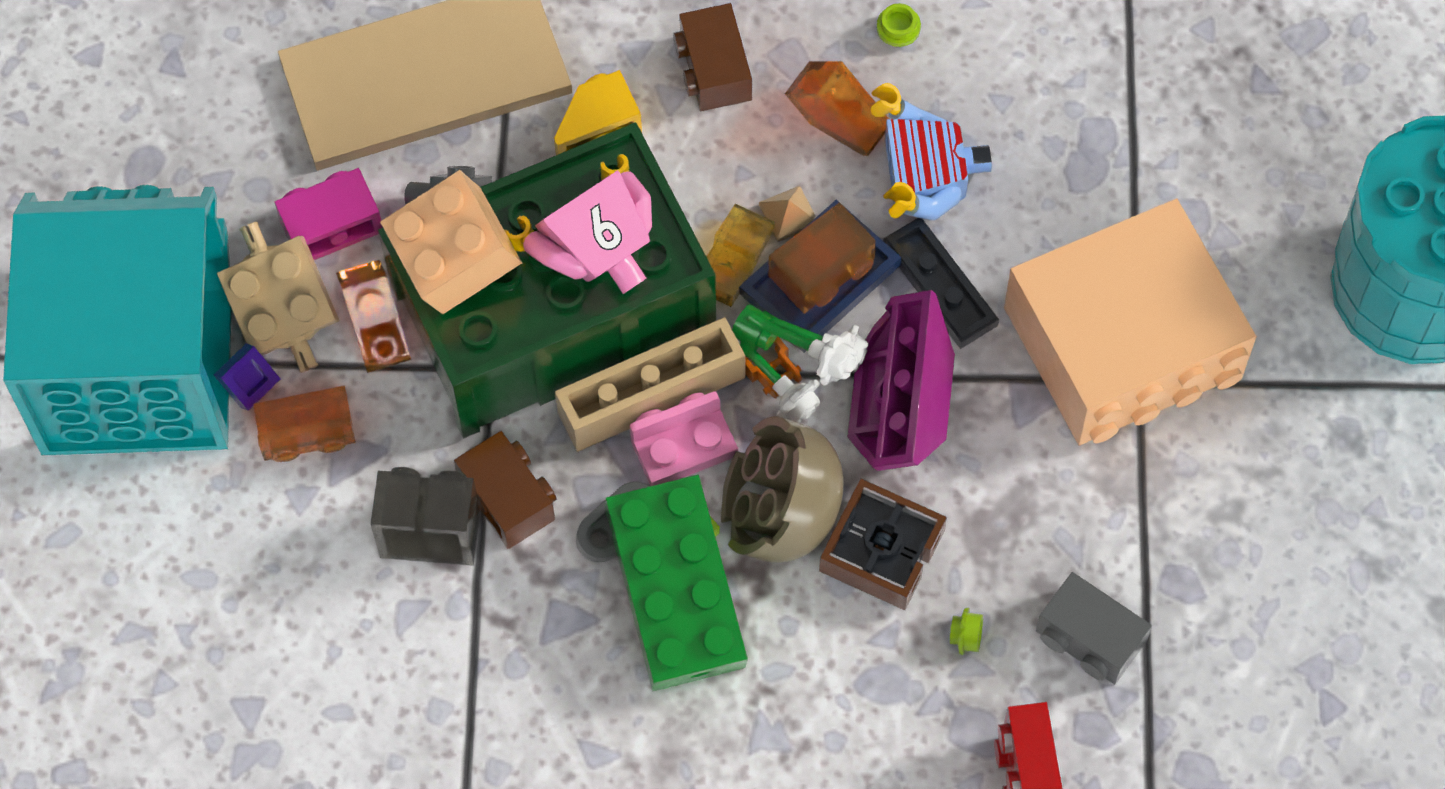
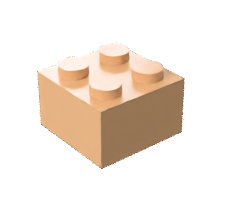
M461 170L380 221L421 299L441 314L451 310L522 264L482 189Z

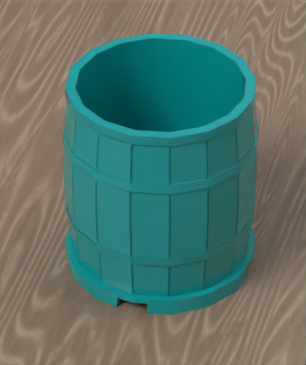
M1445 115L1423 116L1404 124L1401 131L1388 136L1384 141L1381 140L1367 155L1355 195L1350 204L1335 248V262L1330 275L1334 306L1350 333L1377 354L1408 364L1445 362Z

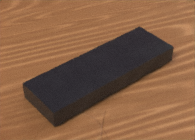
M922 218L913 220L883 238V241L901 257V266L899 268L916 291L932 290L936 293L947 331L960 349L998 326L999 318Z

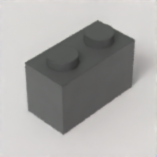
M1071 572L1039 615L1036 632L1040 634L1043 643L1053 651L1058 653L1067 652L1079 660L1082 669L1093 678L1101 681L1107 679L1116 685L1147 642L1152 625L1074 572Z

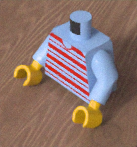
M891 83L881 84L872 91V95L880 99L871 106L872 115L880 118L889 113L891 118L886 120L885 147L891 188L883 195L885 199H891L894 202L888 210L892 218H899L900 216L908 215L927 220H937L966 197L968 174L991 172L992 161L989 145L964 147L961 127L958 123L948 122L901 99L899 90Z

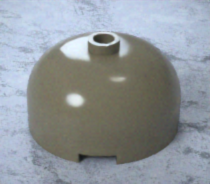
M772 416L763 419L752 428L756 436L747 447L745 453L736 451L723 486L721 523L732 521L731 540L727 545L734 552L766 562L783 563L794 561L809 554L826 538L836 521L841 507L844 480L837 452L824 435L807 425L779 416ZM747 482L771 488L762 495L747 490L738 495L741 488ZM745 530L772 537V539L762 537L759 541H756Z

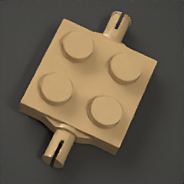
M258 222L247 224L248 226H243L239 230L242 232L250 254L240 263L217 273L246 343L253 345L262 356L277 349L291 348L300 373L309 371L310 368L317 367L318 363L314 358L308 340L319 330L340 321L303 236H297L280 245L267 246Z

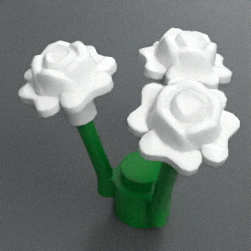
M751 304L742 310L732 328L737 340L741 341L740 346L745 356L751 359L774 383L772 388L781 397L779 402L780 410L776 416L791 419L798 423L802 422L803 419L809 418L816 410V407L819 406L820 400L814 393L819 384L827 385L831 381L837 382L839 379L845 380L849 378L851 372H856L863 363L867 353L866 348L868 347V342L859 336V326L855 324L848 332L845 331L840 336L828 333L822 336L778 319L767 311L763 312ZM779 337L807 350L810 357L818 360L817 375L820 376V382L816 379L807 382V384H794L786 375L781 377L757 352V349L761 348L767 351L776 338Z

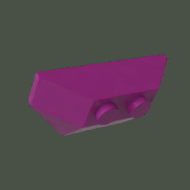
M932 290L890 298L885 306L887 311L874 324L865 339L868 342L867 353L863 363L854 374L847 437L876 471L917 466L946 441L955 353L936 293Z

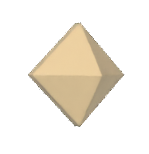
M800 186L759 202V207L777 242L798 234L816 218Z

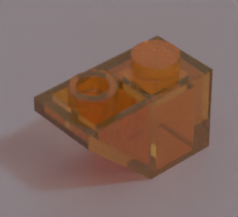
M380 259L336 272L367 373L412 360L389 281Z

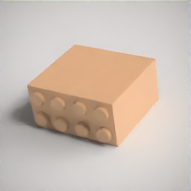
M1177 198L1010 269L1004 309L1078 446L1091 440L1094 443L1104 442L1117 434L1121 427L1133 422L1135 425L1146 424L1155 419L1161 410L1175 404L1179 408L1185 407L1199 399L1202 392L1216 386L1219 390L1229 388L1239 382L1244 375L1257 336Z

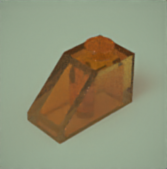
M809 61L784 93L810 125L862 156H869L885 135L886 120L889 118L887 115L880 118L872 115L871 106L876 102L842 61Z

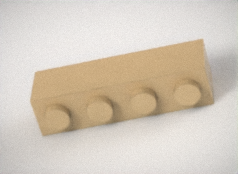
M724 317L555 391L557 412L576 451L579 452L629 430L630 424L647 411L659 409L662 412L679 405L682 399L691 394L704 393L706 395L744 379L745 354L728 321Z

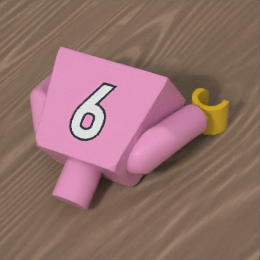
M620 154L617 156L619 169H608L605 163L601 162L602 181L536 224L535 226L539 232H534L529 219L525 216L517 218L519 226L524 230L523 233L512 235L508 230L505 229L504 231L515 251H526V253L544 266L572 279L583 278L589 282L605 271H608L624 294L646 279L631 254L650 242L648 233L652 228L651 196L632 172H629L628 158L624 154Z

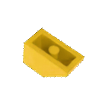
M620 70L610 74L601 73L594 75L584 84L577 87L554 137L556 155L635 122L642 132L641 112Z

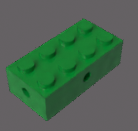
M699 474L606 497L605 510L652 692L744 669L748 657Z

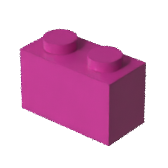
M359 168L349 172L339 171L333 173L324 182L309 188L293 189L286 193L283 198L274 201L280 223L288 240L297 236H303L314 260L379 234L378 229L383 228L380 223V212Z

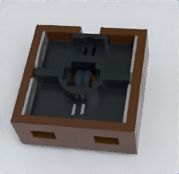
M860 478L820 557L819 572L902 610H906L922 578L924 564L920 562L921 560L926 563L930 562L945 532L947 517Z

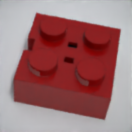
M1047 702L1009 706L1004 724H998V739L994 740L997 766L1007 770L1006 786H1002V789H1063Z

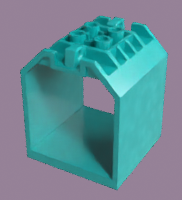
M140 185L134 189L112 190L107 187L96 186L87 189V191H67L63 201H38L35 192L25 193L13 213L3 381L41 455L228 449L229 393L213 374L231 358L232 308L217 275L218 272L230 267V255L224 218H217V195L214 187H204L201 196L174 197L171 188H158L152 185Z

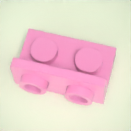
M716 391L706 395L704 393L691 394L682 399L677 406L662 412L659 409L647 411L630 424L631 443L650 486L678 480L732 459L735 452L738 451V447L720 410V399Z

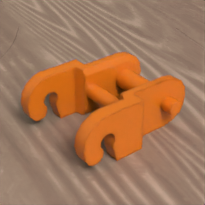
M777 337L774 345L778 358L769 364L773 368L781 364L786 372L780 376L786 375L790 380L793 379L799 383L802 381L799 373L802 369L799 365L795 367L790 361L788 347ZM745 356V374L753 383L758 380L763 385V392L766 395L770 394L775 399L779 397V394L772 388L774 383L757 366L754 367Z

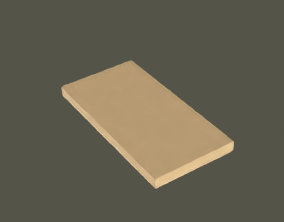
M446 0L278 51L316 171L573 93L571 81L541 0Z

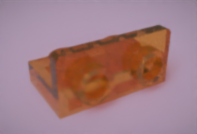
M345 385L253 404L258 429V444L264 461L287 462L296 459L303 453L317 450L323 453H332L342 450L347 444L356 443Z

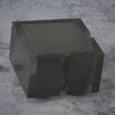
M395 467L391 471L378 470L370 525L380 558L474 566L480 521V508L478 498L476 497L474 478H468L463 473L456 471H442L438 475H430V478H423L418 471L408 467Z

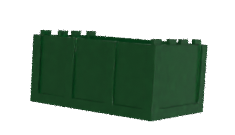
M636 122L480 187L504 230H508L512 235L523 233L524 230L519 226L517 218L525 216L529 219L534 232H539L535 226L536 224L602 181L601 162H604L608 169L617 170L619 169L617 156L624 154L628 158L629 172H632L651 196L652 228L648 233L650 242L631 254L646 279L624 294L608 271H605L589 282L583 278L572 279L544 266L526 253V251H516L522 264L451 310L441 314L421 299L384 228L378 229L391 288L397 301H403L453 406L457 427L463 439L480 432L481 426L538 402L541 406L555 400V391L716 321V274Z

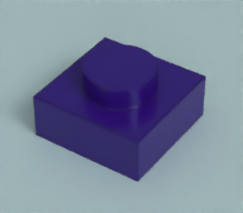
M247 343L213 374L239 407L247 411L281 380L253 345Z

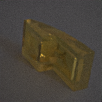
M734 204L716 232L713 247L706 256L716 274V300L730 307L733 306L739 296V286L753 272L776 223L737 204Z

